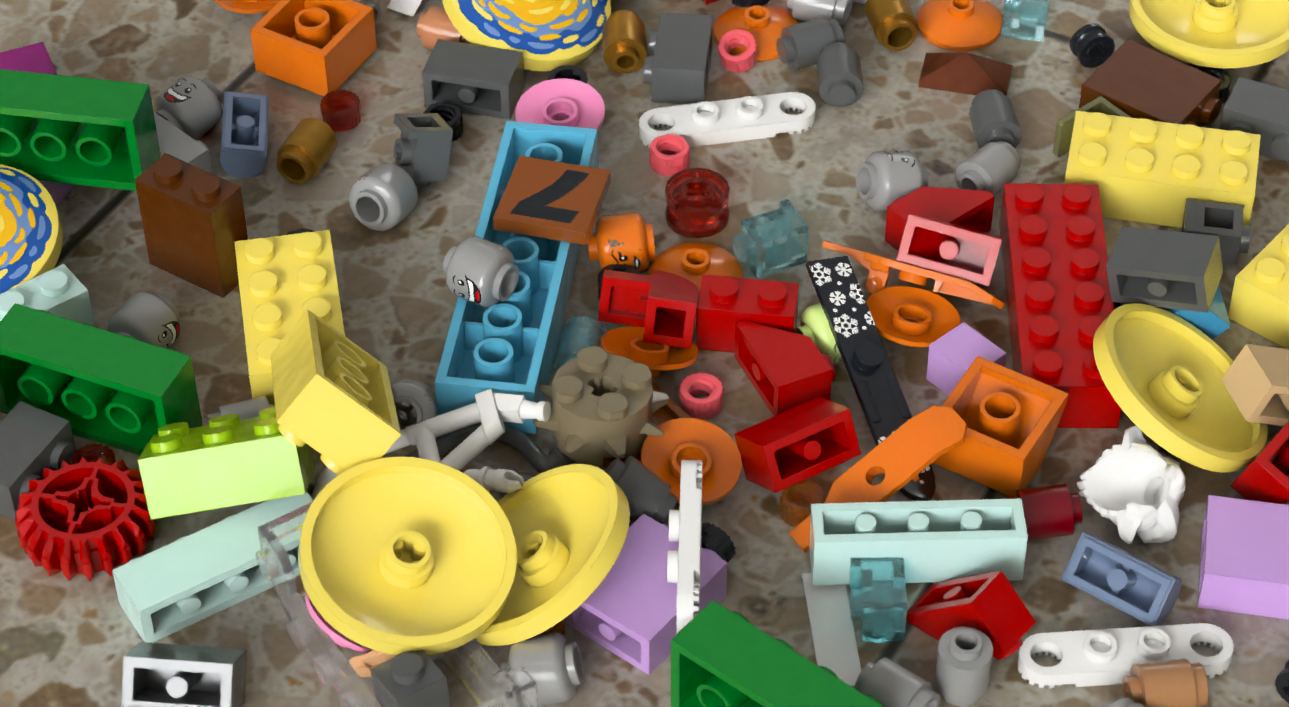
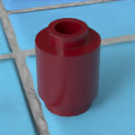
M1067 484L1016 490V495L1004 497V499H1022L1028 541L1073 535L1074 524L1082 523V507L1079 494L1070 493Z

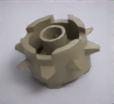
M601 347L582 348L578 351L576 358L570 359L557 370L552 380V385L541 384L539 387L541 391L551 398V415L547 422L533 419L535 427L551 430L558 440V449L577 462L602 466L603 458L621 459L625 458V454L626 459L629 456L635 457L641 452L643 443L648 435H664V431L651 422L652 413L669 402V398L666 393L653 391L652 374L649 367L642 363H635L627 357L607 353Z

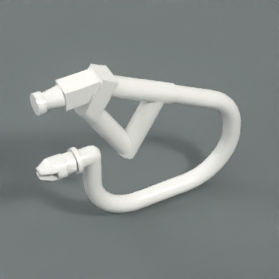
M492 389L475 394V403L400 430L401 435L385 454L410 445H416L419 458L440 462L461 471L487 446L494 443L505 433L503 422L523 424L525 419H537L538 421L547 422L551 415V405L547 401H539L537 403L526 400L524 395L493 393ZM482 422L473 433L443 460H440L435 438ZM484 466L481 470L468 469L464 472V474L477 481L488 492L495 490L496 492L513 493L521 489V484H524L523 477L514 470H493L492 467ZM328 467L323 470L316 482L311 495L313 501L319 492L338 476Z

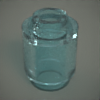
M588 316L574 317L563 322L552 364L555 374L570 359L576 358L578 351L582 348L601 347V338L605 337L608 333L606 328Z

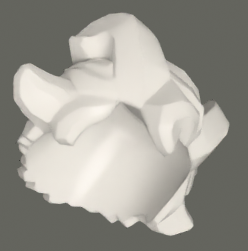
M1131 426L1124 432L1122 445H1112V449L1103 451L1102 457L1097 459L1096 464L1079 476L1082 480L1077 482V486L1081 490L1079 494L1082 497H1086L1087 503L1093 505V508L1100 513L1101 517L1109 518L1117 525L1119 537L1126 543H1133L1136 532L1143 543L1168 542L1175 537L1178 530L1180 516L1178 505L1185 492V475L1181 470V463L1162 456L1157 450L1147 445L1142 431L1137 426Z

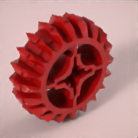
M83 455L79 463L72 465L62 460L60 469L53 471L44 468L43 480H29L30 492L19 495V509L16 510L15 524L20 546L24 548L25 554H28L34 566H43L49 576H53L61 571L68 581L72 580L78 573L84 574L89 581H91L94 573L105 571L108 575L112 576L114 566L128 563L132 560V555H145L147 542L154 540L157 520H150L140 472L138 469L129 470L124 460L117 461L112 465L105 455L101 456L96 462H89Z

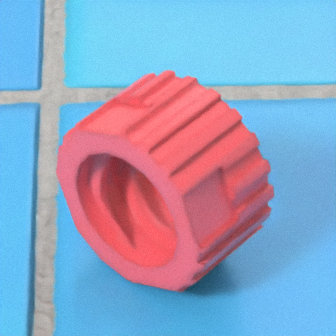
M744 29L731 30L722 35L717 46L722 66L726 70L737 73L748 71L754 67L755 61L759 56L754 36ZM742 46L747 48L745 52L738 56L729 54L735 47Z
M666 134L652 140L649 147V164L651 169L655 173L666 177L679 176V174L687 171L690 166V146L685 138L676 134Z
M698 372L697 374L693 373L690 376H686L682 383H680L679 388L681 409L691 418L701 420L717 416L723 409L724 387L722 382L719 381V378L708 373ZM707 395L708 397L704 399H699L693 396Z

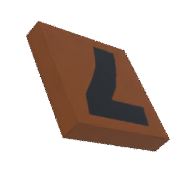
M519 155L493 216L494 230L587 245L611 183V170Z

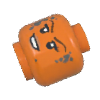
M636 212L599 217L596 222V233H591L588 240L589 261H599L600 270L611 264H628L637 269L639 273L644 272L648 267V262L656 260L652 222L645 223L642 215Z

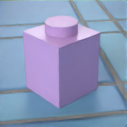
M963 322L929 345L926 380L949 396L977 356L1005 367L1007 353Z

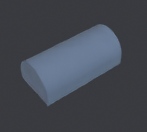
M224 91L220 164L223 170L231 176L251 178L260 174L266 166L269 96Z
M1082 532L1061 580L1150 626H1160L1165 621L1176 603L1182 586L1180 578L1089 532Z

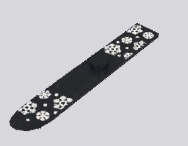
M848 256L807 261L806 268L877 446L906 421L911 419V412ZM930 464L918 474L919 480L917 482L911 480L900 489L906 497L916 501H931L936 485L935 475Z

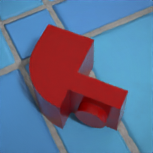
M604 269L597 321L644 327L642 342L691 349L699 290L688 279L654 269L653 275L649 276Z

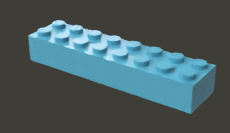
M506 121L475 236L506 247L511 251L514 256L515 265L519 268V279L514 292L506 301H500L487 308L458 297L435 379V394L439 415L475 403V394L492 389L493 393L524 395L526 400L537 403L544 401L545 393L539 387L541 384L548 385L581 244L494 230L493 216L519 155L598 168L597 129ZM525 419L523 424L503 422L504 425L514 427L523 433H537L538 427H535L533 419Z

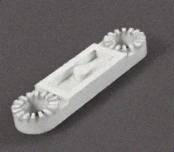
M785 92L654 108L646 111L639 119V139L643 141L645 146L649 145L650 147V143L656 137L676 134L684 137L690 147L771 138L776 137V133L789 132V134H793V131H797V134H800L802 130L806 132L809 130V127H813L816 105L813 99L806 94ZM790 108H792L793 111H795L797 108L798 112L800 113L802 111V113L798 115H789L785 113V109L787 110V112H789ZM659 124H662V127H665L666 124L667 128L671 127V129L657 131L654 130V125L658 128Z
M681 460L680 510H669V542H679L678 550H668L667 582L677 583V633L697 615L694 611H700V606L694 605H700L702 460Z
M1208 623L1038 633L1029 636L1022 642L1023 644L1020 647L1018 656V671L1022 673L1024 680H1029V684L1033 686L1035 683L1039 684L1038 688H1044V685H1048L1050 689L1054 688V685L1060 686L1064 684H1075L1076 687L1122 684L1124 676L1130 675L1133 664L1187 659L1189 663H1201L1206 676L1209 675L1210 679L1214 678L1215 674L1220 676L1224 670L1227 671L1231 663L1234 644L1232 638L1225 630ZM1203 642V645L1207 646L1208 642L1210 647L1213 648L1215 646V651H1219V653L1215 656L1206 657L1197 654L1192 648L1195 646V643L1198 646ZM1042 652H1045V655L1051 653V657L1054 658L1056 656V660L1059 663L1055 666L1045 667L1035 663L1031 657L1034 658L1036 653L1038 655H1042Z

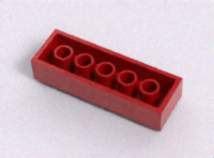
M1004 183L999 228L1000 236L1003 237L1001 249L1013 371L1069 393L1067 404L1057 428H1119L1121 408L1103 382L1093 352V339L1097 328L1115 310L1114 302L1111 301L1106 270L1108 255L1098 184Z

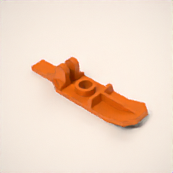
M826 240L822 243V248L847 254L869 270L866 289L871 294L887 287L890 273L893 268L900 270L898 279L926 286L928 278L935 279L933 291L937 293L940 292L991 304L1001 310L1006 304L1000 298L972 281Z
M932 406L912 417L832 483L825 503L885 502L909 481L917 482L919 480L918 474L937 458L964 442L967 430L966 422L952 407ZM885 474V478L881 483L871 485L875 476ZM810 516L789 532L805 553L809 550Z

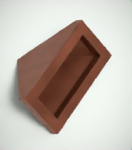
M967 52L926 53L919 79V87L970 95H978L985 90L993 89L1001 91L1007 96L1013 65Z

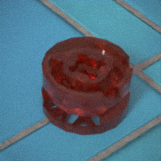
M705 168L684 169L674 174L667 181L665 188V200L667 203L665 219L667 225L675 233L688 238H706L721 232L728 225L730 215L728 208L730 187L727 180L720 173Z

